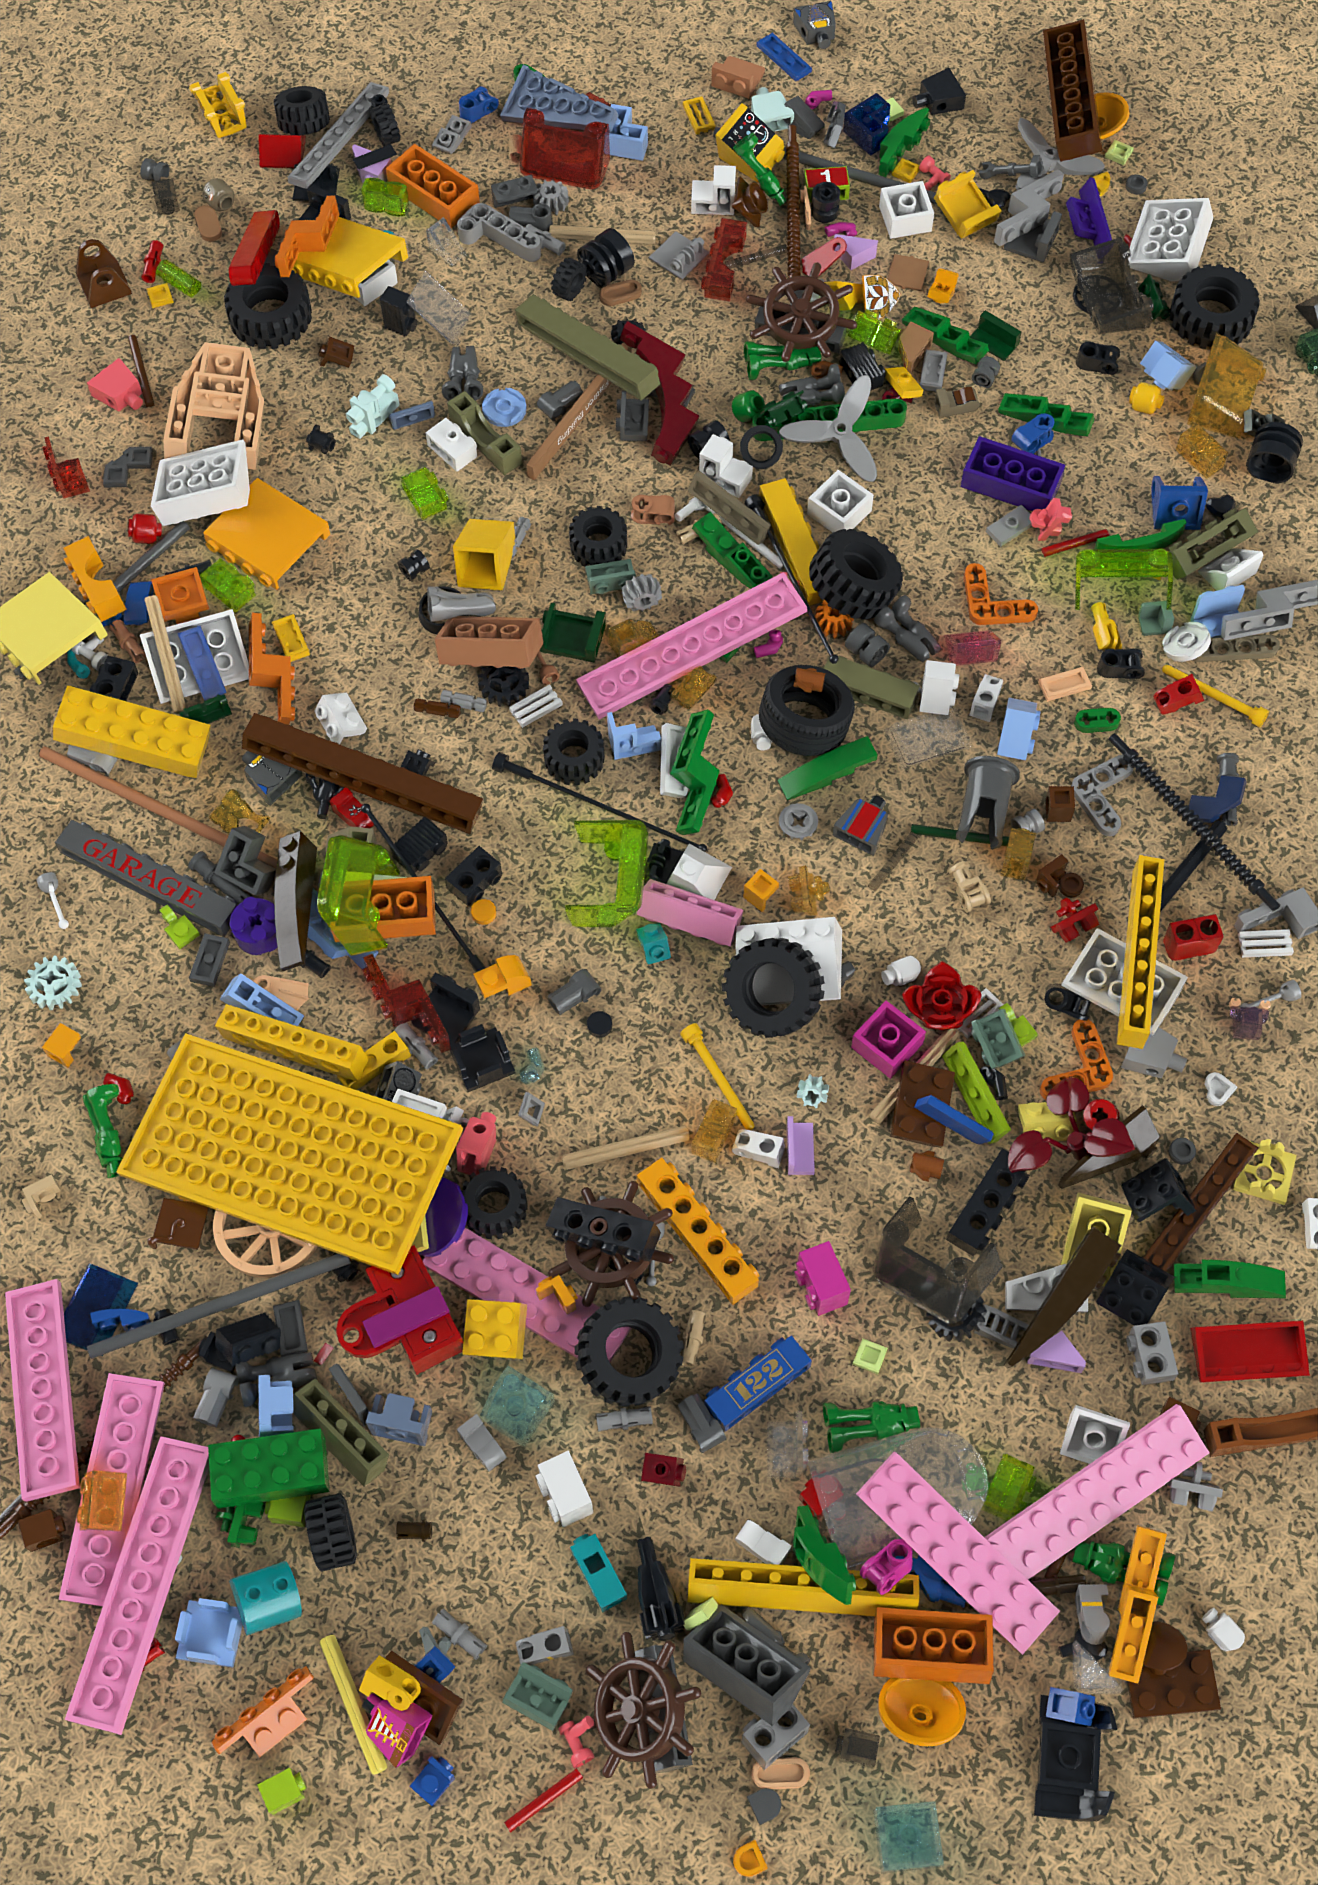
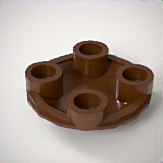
M1152 1622L1143 1665L1149 1668L1153 1674L1163 1675L1167 1670L1180 1666L1185 1660L1188 1647L1180 1631L1167 1623Z

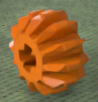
M825 600L822 606H817L815 618L821 630L824 631L825 637L830 633L833 634L834 639L837 637V633L844 637L846 631L852 629L854 618H850V615L840 614L837 609L829 607Z

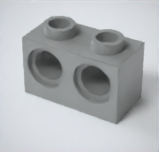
M1166 1322L1133 1326L1126 1340L1129 1351H1134L1136 1362H1133L1135 1377L1140 1378L1142 1385L1174 1381L1178 1376V1370ZM1141 1337H1150L1153 1340L1154 1345H1145L1142 1342ZM1148 1363H1156L1160 1368V1372L1151 1371Z
M794 1705L782 1716L791 1720L792 1725L789 1727H782L778 1722L771 1726L762 1718L759 1721L755 1718L743 1728L744 1734L742 1735L741 1743L763 1770L768 1768L809 1731V1722ZM759 1735H764L769 1738L770 1744L760 1746L756 1743L755 1738Z

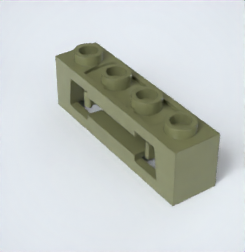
M1234 508L1223 514L1224 519L1220 522L1215 519L1206 524L1205 531L1200 533L1197 530L1188 535L1187 542L1182 544L1179 541L1168 547L1170 552L1163 555V558L1173 576L1178 580L1189 575L1258 533L1246 508L1236 511ZM1220 532L1227 539L1201 555H1198L1195 549L1187 552V550L1199 546Z

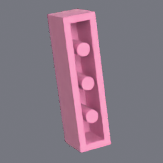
M649 879L642 889L636 915L644 917L648 921L665 924L672 929L689 932L695 937L710 939L719 945L731 946L736 938V926H740L744 910Z

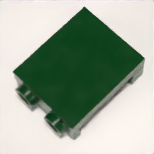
M551 602L549 610H545L542 623L544 626L541 631L544 644L540 648V652L595 663L606 627V612L596 611L595 618L558 611L556 610V603Z

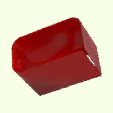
M1213 914L1170 923L1163 942L1168 957L1171 960L1177 961L1215 953L1224 935L1217 915ZM1211 924L1210 928L1213 935L1204 934L1201 928L1209 927ZM1194 931L1193 937L1189 940H1182L1176 935V933Z

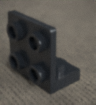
M311 184L307 193L310 206L299 220H316L326 196L336 197L339 217L347 220L351 219L348 199Z
M1166 1158L1121 1185L1134 1219L1138 1223L1170 1204L1176 1210L1181 1208L1187 1216L1196 1211L1181 1175Z
M1127 1249L1096 1303L1134 1326L1148 1324L1175 1277Z

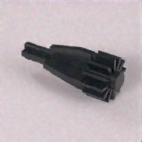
M645 1537L644 1539L637 1540L642 1563L638 1567V1598L643 1613L639 1615L646 1639L652 1638V1641L656 1639L666 1641L676 1636L675 1633L684 1632V1614L682 1606L677 1602L676 1594L661 1561H657L653 1540L651 1537Z

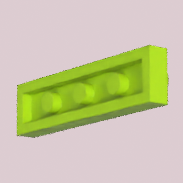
M957 1042L942 1057L949 1071L955 1072L954 1080L976 1122L994 1133L991 1141L987 1142L988 1144H993L1011 1131V1128L965 1042Z

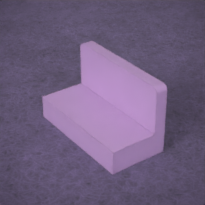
M788 1116L787 1118L788 1175H814L813 1123H793V1116Z

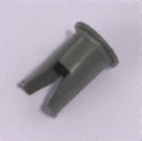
M977 756L969 759L964 766L968 782L956 839L961 843L964 842L975 816L990 818L988 829L990 847L993 850L1000 848L1003 844L1002 837L1012 785H1015L1020 780V770L1015 764L999 757Z

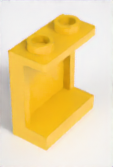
M974 170L968 173L962 172L950 182L948 180L942 182L937 187L938 190L934 196V200L961 239L994 223L1002 212L997 204L993 207L990 206L973 180L976 174Z

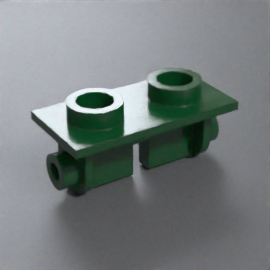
M1148 274L1138 287L1139 295L1143 300L1151 322L1159 316L1162 319H1166L1170 316L1171 310L1167 306L1166 301L1162 300L1164 296L1159 282L1153 280L1151 274Z
M802 390L796 394L792 391L783 396V400L777 403L775 400L763 406L764 410L759 415V418L766 416V425L775 427L788 419L784 412L787 411L790 418L805 412V409L808 408L807 402L800 398L804 391Z
M217 694L216 697L206 700L204 703L196 704L187 709L183 708L184 711L179 712L181 717L206 724L232 714L224 694L221 696Z

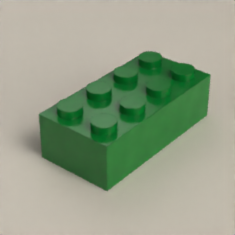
M321 1428L208 1445L211 1501L217 1508L330 1492L326 1438Z

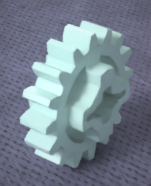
M53 956L52 961H48L44 957L43 964L40 965L35 962L36 969L27 971L31 978L24 979L25 984L28 986L25 988L26 993L30 996L29 998L33 1004L37 1003L41 1009L46 1004L49 1010H53L54 1005L57 1004L62 1009L63 1002L67 1001L71 1004L72 1000L70 997L72 995L78 996L79 993L76 988L82 987L79 980L81 978L79 971L76 970L75 964L73 962L69 963L65 957L61 961L58 960L57 956ZM61 970L66 972L69 976L61 974ZM37 989L44 991L46 994L42 995Z

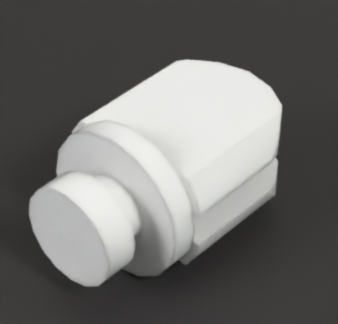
M759 714L753 716L751 721V738L757 748L764 751L771 747L772 741L762 729Z
M906 956L891 962L887 966V970L881 972L883 982L887 986L891 984L902 986L916 980L921 971L920 962L913 956Z
M1215 1608L1210 1609L1202 1617L1205 1624L1209 1623L1205 1629L1209 1637L1223 1651L1240 1648L1245 1639V1634L1229 1615L1221 1613L1217 1616L1218 1611Z

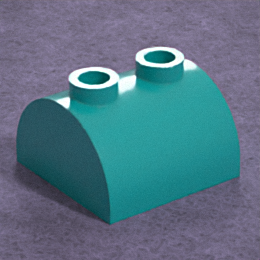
M286 1561L229 1580L246 1636L302 1616L301 1601L296 1581Z

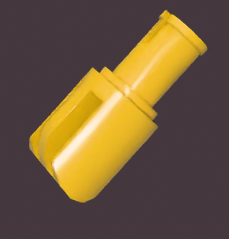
M1102 602L1093 604L1091 611L1095 619V625L1092 629L1098 650L1122 649V642L1114 620L1109 619L1106 604Z

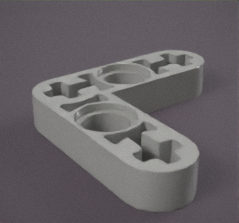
M1118 755L1078 775L1071 784V786H1074L1076 800L1102 835L1110 837L1118 833L1121 820L1101 791L1132 774L1134 768H1131V764H1127L1126 770L1124 768L1116 770L1119 763L1122 765L1127 764L1123 760V755ZM1098 773H1105L1109 780L1101 782L1096 778V775ZM1079 783H1080L1082 786L1088 784V785H1087V788H1086V791H1084V789H1082V788H1081V789H1078ZM1091 802H1098L1101 804L1102 809L1094 811L1089 807V804ZM1106 820L1108 823H1114L1113 828L1104 826Z

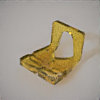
M229 789L222 798L221 805H217L209 815V819L215 825H219L220 829L227 834L230 833L232 828L239 827V819L247 818L259 824L255 829L258 833L261 832L270 820L268 815H257L247 802L240 798L241 795L235 789Z

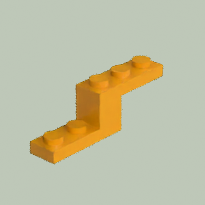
M1137 1525L1118 1605L1121 1621L1108 1674L1109 1676L1137 1684L1139 1683L1158 1601L1154 1588L1167 1536L1165 1532Z

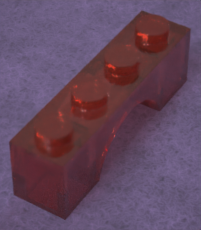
M722 218L720 227L716 226L714 240L716 242L712 243L710 248V256L712 258L711 260L707 259L705 270L707 276H703L701 289L705 290V298L730 302L734 288L735 271L729 269L723 261L734 253L743 252L747 237V222Z

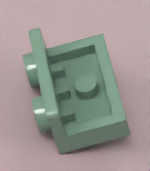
M631 559L585 566L590 594H604L609 591L622 590V587L626 585L625 581L632 580L633 576L636 577Z
M1000 1009L986 1017L971 1021L973 1026L971 1033L975 1041L980 1042L983 1052H981V1055L987 1066L990 1065L992 1069H997L1026 1056L1005 1009Z
M522 1662L518 1674L506 1692L502 1703L553 1731L570 1702L573 1690L564 1681L554 1679L543 1673L539 1667Z

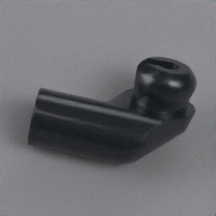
M990 1066L981 1067L980 1072L985 1082L994 1088L995 1100L1008 1099L1005 1076Z

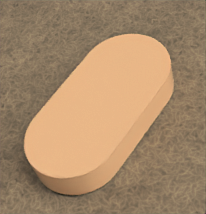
M778 1758L765 1770L756 1762L752 1768L751 1777L754 1784L760 1789H799L808 1782L810 1769L808 1764L801 1758Z

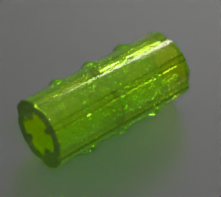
M167 259L159 263L156 275L171 284V286H174L190 298L194 297L201 290V282Z

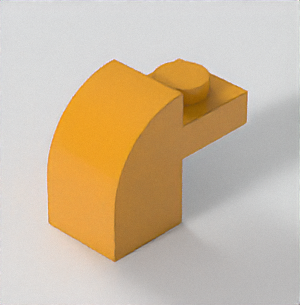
M516 955L497 958L496 964L473 973L484 999L505 989L508 995H512L532 986L531 979L521 959Z

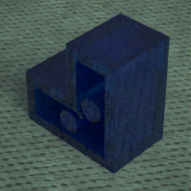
M878 93L845 112L843 132L870 156L880 151L881 142L888 134L889 129L887 124H889L891 105Z

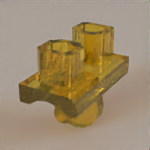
M699 665L685 675V679L671 693V697L684 708L691 709L717 681V677L707 673Z
M806 865L800 866V873L788 876L791 891L802 890V895L791 897V908L795 913L808 912L810 916L818 915L816 899L817 901H823L824 894L830 891V885L822 881L821 876L813 877V874L808 872Z

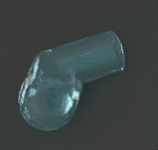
M532 1048L527 1051L530 1064L520 1074V1079L524 1084L536 1082L544 1072V1064L539 1048Z

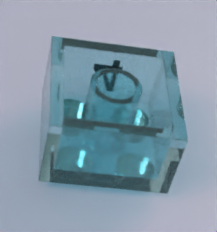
M935 1801L876 1807L873 1810L881 1874L941 1868L944 1865Z

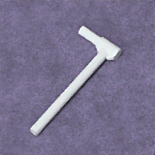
M694 497L689 501V504L675 513L674 516L680 522L693 511L706 509L712 514L716 512ZM720 516L724 525L780 570L784 568L778 555L763 543L757 545Z

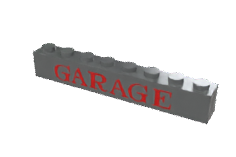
M71 820L55 841L61 854L162 906L168 904L174 912L181 916L185 915L189 920L225 937L231 929L230 917L237 907V902L233 898L218 895L210 886H201L186 874L181 876L175 873V870L169 865H160L145 853L140 855L134 852V849L128 844H119L104 832L101 834L95 832L87 823H78Z

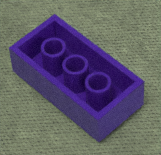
M979 436L963 470L960 487L1018 507L1022 505L1030 511L1035 509L1042 510L1046 509L1052 499L1055 498L1062 482L1066 465Z

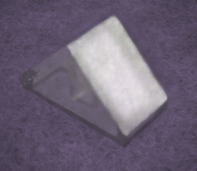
M444 217L426 229L429 250L450 267L467 256Z
M1077 1640L1072 1644L1073 1686L1076 1692L1083 1694H1119L1123 1690L1115 1677L1109 1676V1671Z

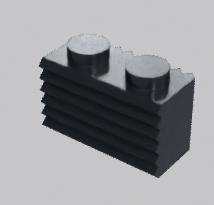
M391 286L386 288L379 298L385 329L388 328V330H392L396 334L399 333L404 337L410 331L413 332L416 329L417 319H415L413 295Z
M864 342L840 351L839 364L844 366L843 370L852 384L859 377L868 375L871 380L870 391L883 386L884 377L886 376L885 369L881 364H877L874 351L871 348L868 349Z
M425 816L394 844L416 873L417 871H423L434 855H441L445 851L448 841L446 834ZM390 847L392 858L404 867V865L401 863L399 858L396 856V854Z
M264 1312L216 1329L215 1347L231 1365L235 1366L236 1363H244L260 1355L263 1356L265 1353L269 1354L275 1350L277 1351L280 1348L281 1329Z

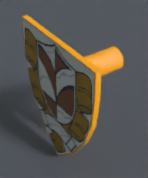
M879 275L862 276L863 294L856 303H864L865 321L883 318L898 302L901 294L888 279Z

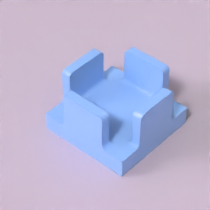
M259 1375V1437L294 1432V1427L292 1426V1381L271 1382L270 1375Z
M199 1598L198 1601L189 1600L187 1610L180 1613L175 1641L179 1643L176 1659L233 1668L242 1630V1621L237 1607L230 1606L227 1602L202 1598Z

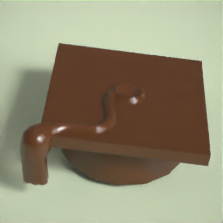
M741 176L738 177L734 202L731 204V207L738 210L754 227H759L761 214L767 212L768 209L766 195L756 182L748 184Z
M163 1198L153 1237L147 1240L149 1247L157 1249V1243L198 1250L209 1207L198 1203Z

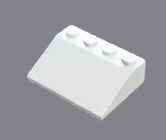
M1209 198L1146 200L1124 263L1125 267L1169 281H1179L1187 272L1197 268L1213 221Z
M242 439L160 460L151 507L163 526L198 519L211 514H219L232 509H240L248 505L250 486L245 441Z
M233 609L166 627L184 697L201 692L178 633L197 626L202 628L224 686L249 680V662ZM151 631L140 634L160 703L169 702L171 698L154 633Z
M835 917L736 926V955L739 954V950L744 946L763 939L785 938L789 939V942H797L802 945L804 951L809 950L814 955L812 960L814 963L818 962L821 967L818 972L820 976H824L825 984L821 985V990L825 992L824 999L820 1001L841 999L842 929ZM769 963L761 966L756 971L753 979V991L757 1001L762 1006L789 1004L794 997V983L791 975L785 968L779 964Z
M1097 928L1062 982V986L1119 1017L1126 943ZM1157 960L1150 1026L1151 1035L1155 1034L1188 978Z

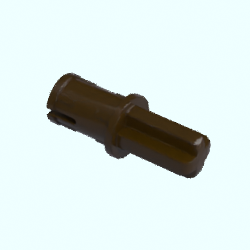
M1053 1574L1051 1578L1029 1579L1044 1596L1056 1595L1057 1598L1060 1597V1594L1077 1592L1078 1585H1087L1083 1574L1057 1577V1574Z

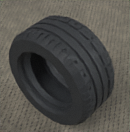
M794 665L778 671L769 679L759 707V721L768 738L785 751L803 756H818L836 749L844 741L853 718L855 703L851 691L837 675L817 666ZM814 668L817 669L816 672L825 673L822 692L812 690L810 693L805 692L801 688L794 687L796 669ZM792 701L809 703L822 710L828 718H805L795 714L785 703Z

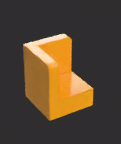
M759 869L744 885L743 898L763 912L766 908V901L779 888V882L762 869Z
M60 1023L42 1046V1049L49 1058L68 1068L74 1061L70 1052L81 1039V1036L76 1031Z

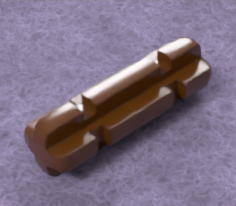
M419 698L415 699L414 711L423 713V711H426L428 714L448 715L451 718H458L461 713L459 705L450 704L449 706L448 703L431 700L426 702L425 699Z

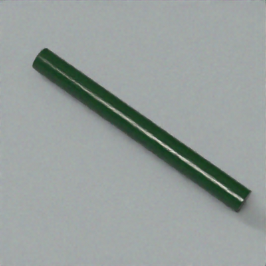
M917 824L911 825L910 834L958 840L956 839V832L958 830ZM968 832L964 840L990 844L989 834ZM1003 836V844L1001 846L1008 847L1010 837Z

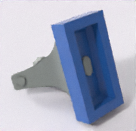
M422 1627L419 1632L424 1645L425 1656L414 1666L440 1683L456 1667L446 1655L452 1643L450 1638L446 1636L440 1638L437 1641L438 1643H436L429 1628Z

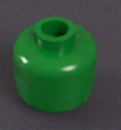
M754 390L746 391L734 397L732 412L738 421L747 423L753 421V417L764 410L765 401L758 392Z

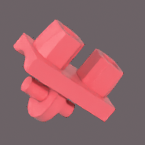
M1053 498L1046 509H1035L1030 514L1032 526L1040 529L1038 541H1046L1049 536H1059L1062 531V523H1069L1072 519L1071 508L1061 506L1059 498Z

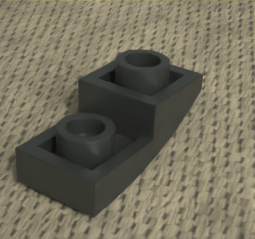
M1253 409L1244 411V433L1255 437L1257 429L1263 424L1269 422L1285 423L1284 419L1273 413L1262 415Z

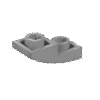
M452 115L445 129H440L432 147L452 154L471 129V122Z

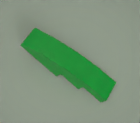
M914 306L901 320L905 326L913 322L934 332V344L952 355L973 364H977L989 351L988 344L970 338L969 331L952 326L948 317Z
M1005 393L998 408L1000 414L1025 422L1031 421L1039 414H1049L1054 418L1052 430L1088 437L1095 420L1093 413L1072 412L1071 405L1051 404L1048 401V397Z
M865 736L809 761L777 781L788 801L832 785L833 780L854 773L856 767L876 761L878 754L869 737Z

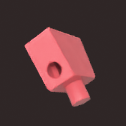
M120 358L87 382L92 397L118 412L127 405L137 410L143 404V400L139 397L142 394L140 384Z
M483 1112L480 1119L476 1117L469 1119L456 1146L458 1172L468 1175L474 1172L478 1175L480 1174L479 1169H486L496 1143L495 1121L497 1118L494 1114Z

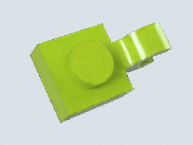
M168 904L159 910L162 914L161 916L169 924V926L164 928L165 933L179 950L200 936V933L185 915L178 919Z
M1008 1003L999 1007V1010L1005 1009L1021 1047L1038 1037V1033L1024 1015L1016 1018L1013 1009Z

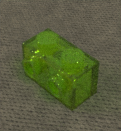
M221 558L200 575L203 587L227 607L233 609L235 613L256 596L253 581L246 575L242 576L232 563L229 562L227 564Z

